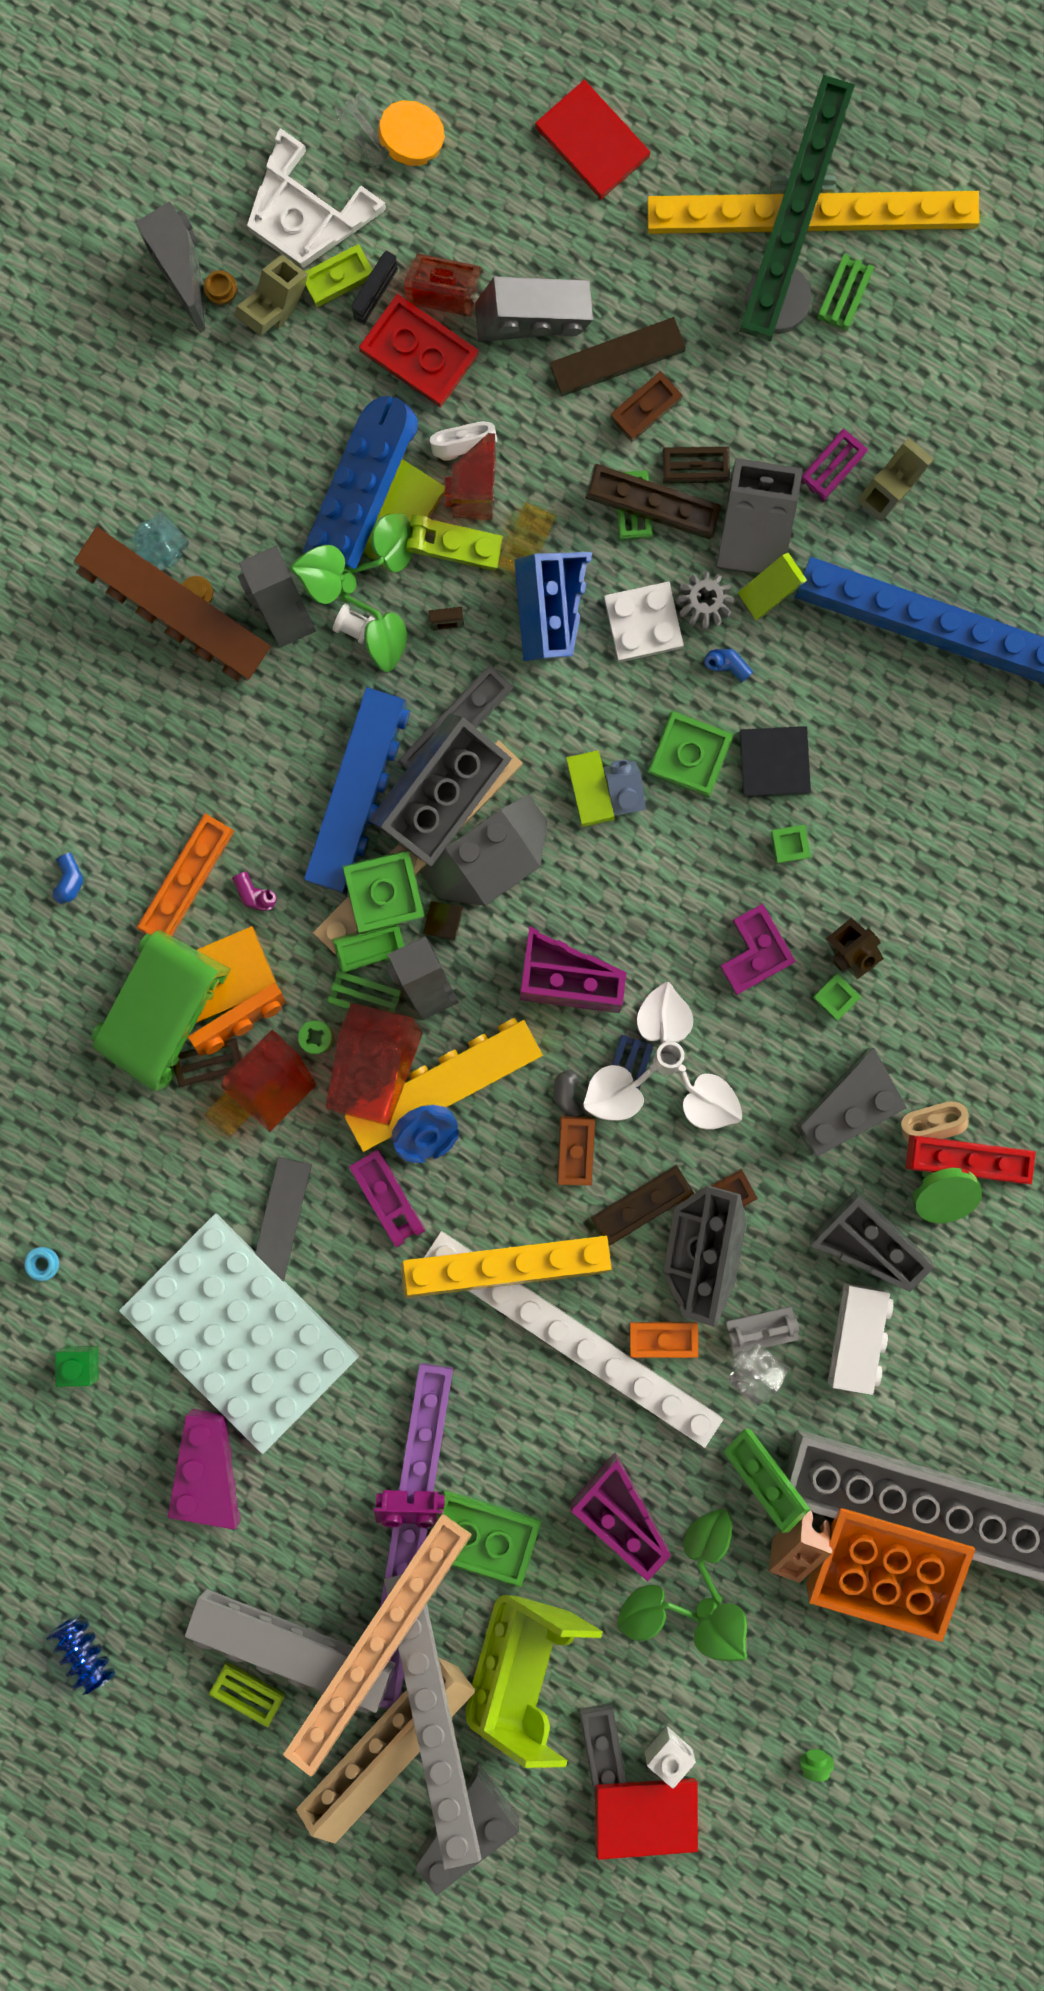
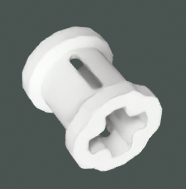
M344 604L336 617L333 631L336 633L342 631L358 639V643L364 645L365 626L368 622L375 620V618L371 616L366 618L350 610V605Z

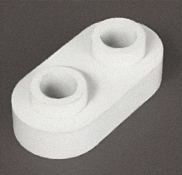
M485 421L441 430L430 437L432 454L446 461L453 460L461 454L486 452L497 442L494 424Z

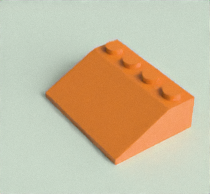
M840 1508L830 1526L829 1547H832V1554L809 1574L806 1582L809 1603L943 1642L975 1548Z

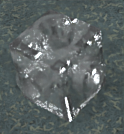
M756 1344L749 1351L746 1352L743 1349L735 1356L731 1362V1366L734 1369L727 1381L735 1386L740 1393L760 1406L778 1392L789 1369L769 1351Z

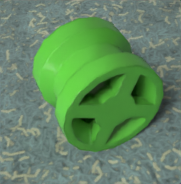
M309 1021L300 1028L298 1041L306 1052L322 1054L332 1047L334 1033L327 1023Z

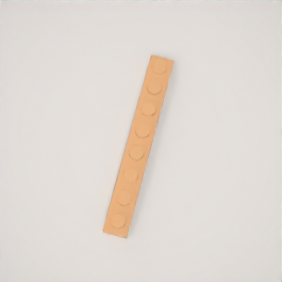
M445 1514L440 1516L283 1755L310 1777L315 1774L472 1536L471 1533Z

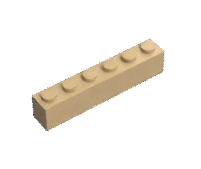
M439 1658L452 1718L476 1691L458 1666ZM407 1690L297 1807L296 1811L312 1837L335 1844L420 1752Z

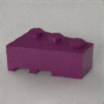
M529 926L520 1000L620 1013L623 1006L627 972L589 954L581 953L569 947L568 944L560 940L556 941Z
M192 1409L186 1415L168 1518L233 1530L239 1525L241 1517L240 1510H238L236 1481L231 1461L232 1453L227 1418L222 1413Z
M615 1452L570 1501L571 1512L648 1582L671 1557L666 1541Z

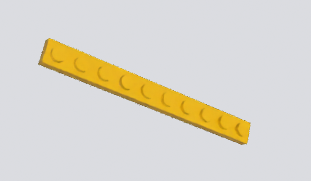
M979 191L820 193L807 231L976 229L980 223ZM784 194L648 196V234L772 232Z

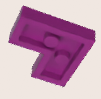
M763 903L732 920L748 950L722 964L720 968L736 995L796 962Z

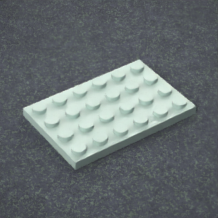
M217 1213L119 1310L262 1454L359 1357L285 1281L283 1282L255 1254V1251Z

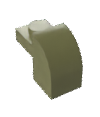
M280 255L262 269L257 290L237 305L234 316L259 335L265 333L272 326L279 329L297 307L304 292L308 274L285 256Z
M908 438L887 465L873 478L857 499V502L882 522L919 481L934 459Z

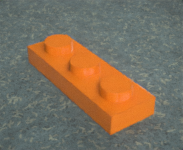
M274 982L192 1033L188 1038L200 1057L204 1054H213L224 1046V1042L234 1035L242 1036L253 1028V1024L263 1017H273L280 1012L282 1005L286 1004L284 996Z

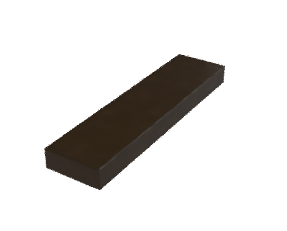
M675 317L552 361L550 362V368L560 395L563 397L685 352L686 346Z
M595 464L593 467L585 499L709 540L714 535L721 508L719 504L599 464Z

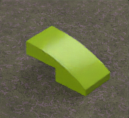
M599 750L566 757L581 826L586 827L615 820Z

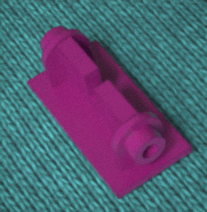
M383 1490V1493H376V1507H379L374 1508L376 1523H381L385 1527L397 1528L404 1523L416 1524L419 1528L430 1529L435 1526L440 1516L444 1514L443 1510L438 1509H445V1495H438V1491H414L413 1503H407V1491Z

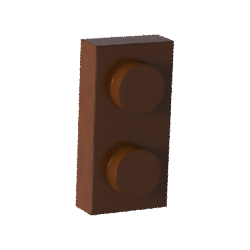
M659 371L610 414V419L632 443L680 402L683 395L662 371Z

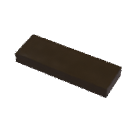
M674 1165L591 1216V1219L600 1234L607 1236L608 1246L695 1193L679 1167Z

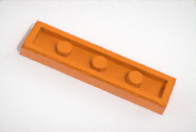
M204 813L136 928L145 934L152 935L155 931L161 930L173 936L235 831Z

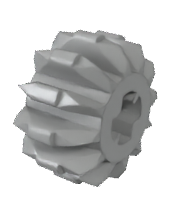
M704 571L701 581L696 575L692 574L689 577L690 585L681 584L679 590L684 595L677 597L676 603L680 606H685L679 613L682 618L690 614L692 615L689 626L693 627L697 620H701L702 630H707L709 620L714 626L718 627L722 623L721 617L728 618L731 611L727 606L734 603V597L726 595L731 589L730 584L719 586L722 578L721 575L717 574L714 581L709 580V572ZM701 595L705 599L709 597L712 598L710 606H708L705 602L701 604L699 603Z

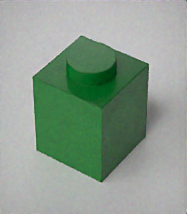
M67 1346L55 1352L56 1387L91 1386L99 1380L98 1346Z

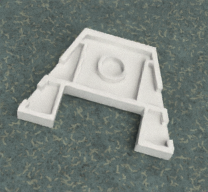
M280 128L277 132L276 144L272 155L269 157L266 166L267 172L262 186L259 187L247 227L249 232L303 269L383 213L386 206L385 202L360 186L344 209L338 212L290 178L288 175L305 154L306 149L305 145Z

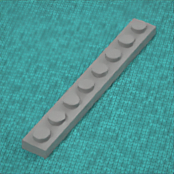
M401 1575L384 1579L387 1597ZM426 1604L398 1646L443 1865L446 1870L479 1862L481 1854Z

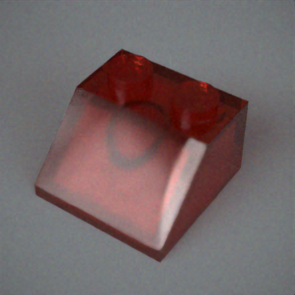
M488 433L452 465V477L446 476L445 478L446 507H452L453 518L493 520L496 469L495 433Z
M271 1030L225 1075L221 1087L263 1127L271 1132L317 1084L298 1053L274 1030Z

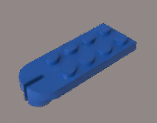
M390 396L379 397L369 403L361 412L302 553H306L321 545H332L337 547L343 554L345 567L356 569L408 443L417 433L418 420L415 413L399 398L394 397L393 399Z

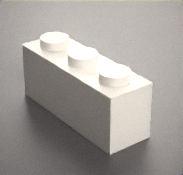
M844 1283L827 1382L832 1388L873 1395L874 1387H879L882 1378V1367L878 1366L880 1352L885 1353L888 1342V1334L884 1332L885 1321L891 1318L893 1312V1299H889L890 1293L886 1290Z

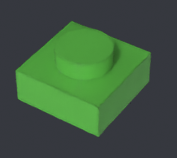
M805 824L775 829L770 832L776 864L811 858Z
M836 973L812 998L835 1021H838L861 996Z

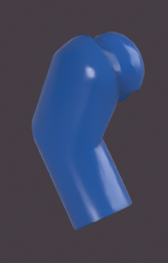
M733 649L711 650L704 659L707 669L711 671H731L741 683L754 673Z
M72 853L64 854L56 859L63 876L57 887L54 888L52 895L55 901L60 904L73 901L83 884V876Z

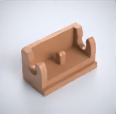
M809 1511L789 1533H782L780 1530L772 1538L769 1572L798 1583L803 1581L832 1554V1547H829L830 1525L828 1521L825 1520L821 1524V1533H817L812 1528L813 1515L812 1511Z

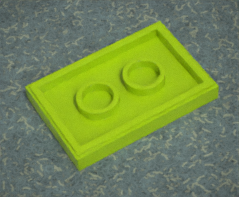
M402 459L376 522L384 515L404 513L409 522H411L412 515H422L429 518L446 493V487ZM370 534L362 554L375 561L379 556L372 549ZM383 562V564L380 565V566H382V567H384L385 569H387L386 566H385V564H384V562Z

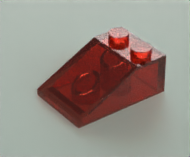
M354 1003L350 1004L339 1033L326 1102L327 1110L387 1126L390 1125L423 1035L414 1018Z

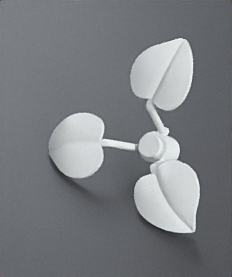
M669 982L663 983L648 995L637 1015V1027L641 1036L647 1041L660 1040L661 1042L654 1056L653 1064L634 1082L631 1073L621 1066L611 1065L600 1069L591 1079L583 1103L584 1109L599 1119L608 1121L626 1120L636 1115L644 1104V1097L636 1087L640 1086L655 1071L663 1075L679 1072L685 1089L690 1092L683 1101V1111L691 1124L700 1129L714 1130L737 1124L742 1120L739 1100L732 1088L722 1078L713 1074H702L696 1079L694 1087L691 1086L685 1072L686 1067L682 1065L684 1051L676 1042L682 1041L691 1032L693 1015L688 1004L679 996Z

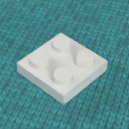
M670 582L604 595L618 663L683 649L684 645Z

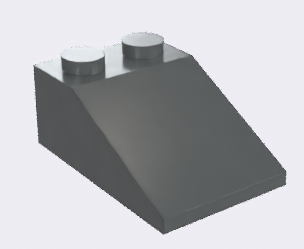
M169 201L135 222L148 252L201 333L206 330L199 257L194 247L199 242L191 230L193 227L183 210L176 212Z

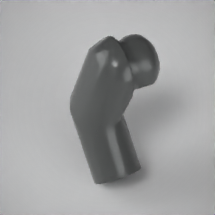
M566 1070L556 1077L553 1099L566 1116H580L584 1113V1110L573 1099L574 1086L578 1084L579 1078L572 1070Z

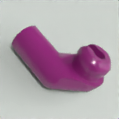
M242 872L232 877L242 903L246 907L259 911H268L275 906L277 902L275 892L270 889L255 888L247 872Z

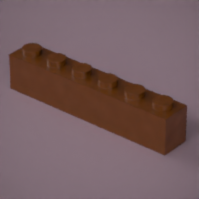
M97 526L73 562L78 567L76 573L91 584H94L97 580L108 587L105 593L121 604L127 600L136 606L135 613L151 624L156 620L167 627L164 631L166 635L180 644L183 640H186L195 646L193 653L208 663L214 659L224 667L221 671L236 682H239L241 678L248 681L271 647L268 643Z

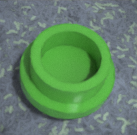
M812 1749L801 1755L799 1766L805 1778L815 1782H822L830 1777V1773L834 1769V1761L824 1751Z

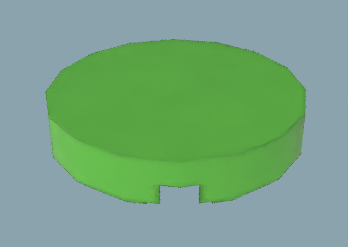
M959 1168L942 1169L929 1174L922 1180L923 1185L918 1190L916 1187L913 1192V1204L921 1218L933 1223H947L961 1219L976 1209L982 1199V1189L976 1176L971 1172L969 1174L963 1173Z

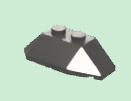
M528 794L502 808L448 846L432 867L426 865L420 873L439 899L486 906L540 868L548 821Z
M708 1185L674 1208L663 1274L680 1306L679 1310L684 1318L715 1327L736 1282L747 1222L740 1194Z

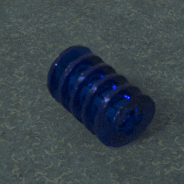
M79 1614L56 1627L49 1633L46 1640L58 1639L59 1642L52 1651L53 1653L65 1652L59 1664L71 1663L72 1667L65 1675L67 1678L77 1675L78 1680L72 1685V1689L84 1687L85 1691L82 1695H85L105 1684L116 1672L113 1668L104 1669L109 1659L107 1656L97 1657L102 1651L101 1644L90 1645L96 1635L94 1632L84 1633L89 1626V1622L87 1619L77 1621L82 1615Z

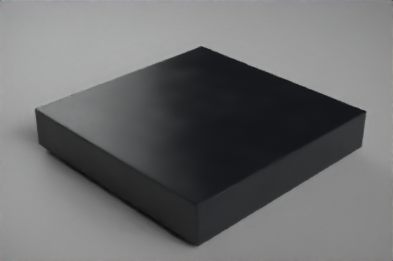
M807 726L740 729L743 798L811 793Z

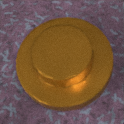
M217 270L210 273L205 279L204 292L212 303L225 305L235 298L237 284L230 273Z
M191 576L182 583L184 587L209 604L211 603L214 592L212 585L207 579L201 576Z

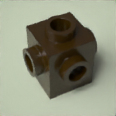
M852 917L825 938L834 953L831 960L842 973L848 970L856 979L861 978L884 959L877 947L881 942L875 933L869 928L865 930Z

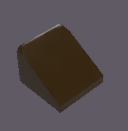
M431 901L423 934L456 941L463 907Z

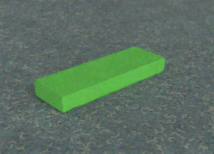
M744 1429L723 1451L782 1533H789L811 1510L751 1429Z

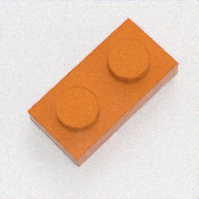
M630 1322V1358H698V1322Z

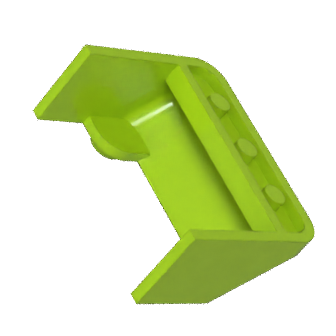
M500 1596L492 1610L472 1686L476 1692L468 1699L465 1709L466 1722L470 1729L523 1768L566 1767L568 1760L546 1745L550 1724L547 1715L536 1705L553 1643L567 1646L573 1642L575 1637L601 1638L603 1631L569 1610L519 1596Z

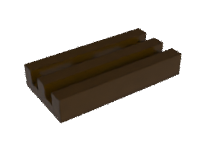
M730 446L663 447V483H729ZM723 456V461L670 462V457ZM670 470H723V472L670 473Z
M237 1038L225 1041L224 1046L221 1048L231 1047L232 1053L181 1066L180 1060L199 1054L196 1049L180 1052L178 1055L180 1060L177 1065L173 1066L179 1088L245 1071ZM230 1060L235 1062V1066L184 1079L183 1073Z

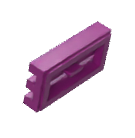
M843 428L802 475L801 483L803 485L806 484L813 494L816 493L819 499L824 502L869 449ZM845 440L848 443L818 479L814 481L811 476L837 446ZM855 448L858 451L826 489L821 487L823 482L851 450Z

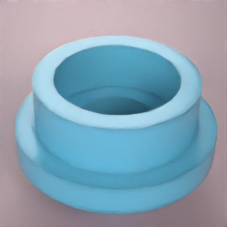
M47 1247L33 1249L25 1258L24 1266L26 1273L36 1281L51 1279L59 1269L57 1254ZM41 1257L45 1258L48 1262V1267L45 1270H41L37 1265V1261Z

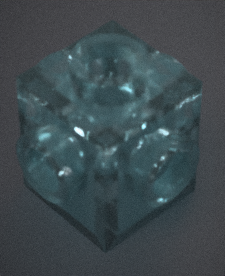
M161 511L151 521L146 520L141 523L135 531V536L132 538L138 547L135 553L151 564H154L161 571L165 567L170 568L174 566L182 557L181 552L190 545L184 534Z

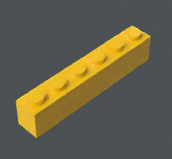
M514 1017L497 1026L500 1033L489 1039L484 1033L469 1041L470 1049L458 1055L456 1049L439 1057L440 1065L428 1070L427 1066L424 1065L409 1073L408 1076L411 1080L405 1084L398 1086L395 1081L378 1090L381 1096L369 1102L367 1097L348 1106L351 1112L344 1117L362 1151L364 1152L392 1137V1130L396 1123L409 1111L426 1105L448 1107L542 1057L543 1054L525 1020L518 1023Z
M607 1236L403 1260L400 1264L404 1298L604 1274L612 1270Z

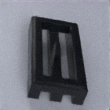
M387 250L383 252L351 305L354 319L365 325L398 271L396 256Z

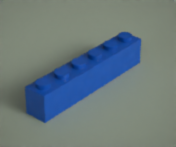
M366 687L304 877L307 883L346 895L347 886L342 866L355 863L358 856L364 857L369 842V838L365 837L368 824L373 825L369 820L379 808L378 805H375L378 793L385 792L390 774L385 773L389 760L395 761L399 750L400 742L395 740L399 729L405 730L408 723L410 710H406L405 699Z

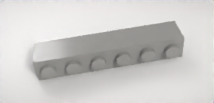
M208 1589L198 1597L185 1637L193 1640V1644L199 1648L207 1650L214 1648L224 1652V1656L232 1661L249 1662L256 1665V1669L262 1673L269 1675L277 1673L287 1677L289 1683L298 1687H312L319 1690L321 1695H323L354 1648L351 1645ZM391 1661L387 1663L358 1707V1711L364 1713L371 1711L376 1713L383 1702L396 1663Z

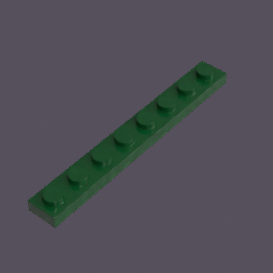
M826 75L822 77L739 332L770 342L772 340L855 84Z

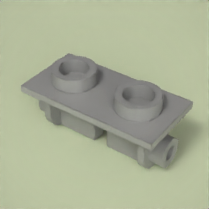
M792 1306L726 1321L733 1355L799 1340V1326L797 1319L794 1318Z

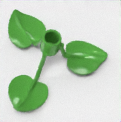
M404 513L384 515L375 523L371 532L372 549L379 556L375 561L357 565L356 569L345 567V558L337 547L321 545L304 553L290 566L292 572L299 578L306 592L314 601L328 604L339 596L341 602H348L374 616L375 620L368 622L365 626V645L374 663L382 671L388 673L394 669L406 647L407 631L405 624L397 614L388 612L382 616L378 610L350 597L349 594L356 588V578L353 575L356 572L378 567L383 562L390 572L401 571L407 566L413 554L406 550L407 539L411 538L412 528Z
M718 1509L695 1520L687 1529L683 1539L684 1552L690 1559H698V1568L712 1598L701 1600L697 1605L696 1613L673 1603H664L665 1592L660 1586H643L634 1591L622 1606L617 1623L618 1631L636 1641L651 1639L664 1626L666 1620L664 1610H672L700 1623L694 1632V1644L697 1650L704 1656L718 1661L730 1662L747 1659L746 1616L743 1610L735 1604H721L723 1598L718 1594L705 1567V1561L709 1563L719 1562L729 1548L732 1536V1521L726 1509Z

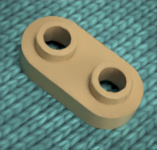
M953 1101L910 1112L901 1121L902 1136L907 1142L909 1135L945 1139L963 1133L969 1125L967 1108L961 1103Z

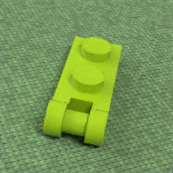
M422 515L411 516L410 527L413 530L411 538L407 539V551L496 571L502 545V535L431 520ZM426 532L434 534L433 544L424 541Z

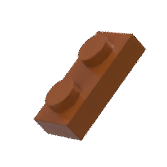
M560 1116L557 1167L558 1185L592 1186L594 1117Z

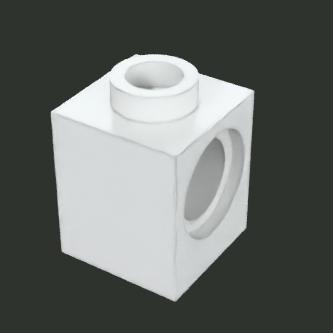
M667 1726L645 1751L647 1766L673 1789L696 1763L693 1749Z

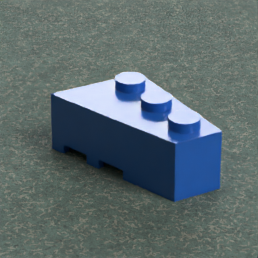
M592 552L532 554L514 559L523 661L550 660L573 656L581 615L578 613L581 594L585 593L586 583L583 581L586 565L591 562Z

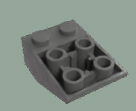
M739 458L735 459L731 470L716 568L760 574L780 556L788 553L803 468Z

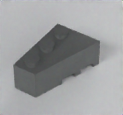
M857 1190L809 1237L810 1246L820 1251L828 1252L846 1263L854 1264L867 1270L870 1274L909 1292L934 1269L931 1259Z

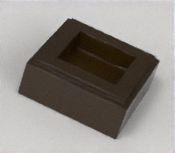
M462 607L429 610L430 625L433 631L464 626Z

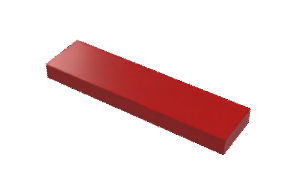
M909 1135L905 1169L936 1172L942 1169L959 1168L963 1173H973L976 1178L1032 1185L1036 1151Z

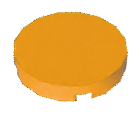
M402 100L391 104L383 111L378 126L379 142L382 147L385 146L389 151L388 155L395 161L408 166H422L427 164L428 160L435 159L440 153L445 138L444 127L438 115L428 106L416 101Z

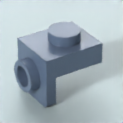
M617 760L612 762L610 766L603 767L614 816L646 810L641 772L636 762Z

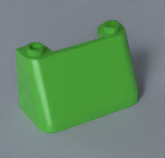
M161 930L155 931L152 935L147 933L138 946L140 955L104 1023L100 1022L91 1035V1040L94 1041L93 1049L154 1091L166 1088L171 1083L175 1071L170 1066L177 1065L180 1058H178V1055L207 1001L211 1000L215 994L211 991L215 990L218 983H224L231 970Z

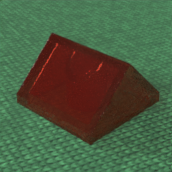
M417 253L404 282L406 300L415 306L472 317L482 266Z

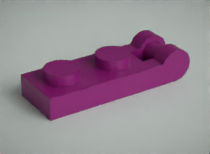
M379 1149L349 1166L396 1248L403 1245L405 1239L411 1235L416 1234L418 1236L426 1231ZM404 1214L408 1222L397 1227L393 1219Z

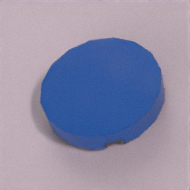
M420 1106L409 1111L398 1120L392 1130L391 1140L399 1157L407 1162L423 1163L426 1158L433 1156V1159H437L443 1156L453 1147L459 1135L458 1124L453 1113L444 1106Z

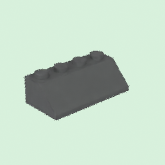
M449 713L369 821L392 840L432 867L512 758L464 717Z

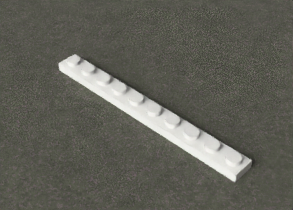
M441 1231L424 1258L473 1251ZM523 1284L468 1290L704 1448L724 1420L720 1415L634 1358H630L628 1354Z

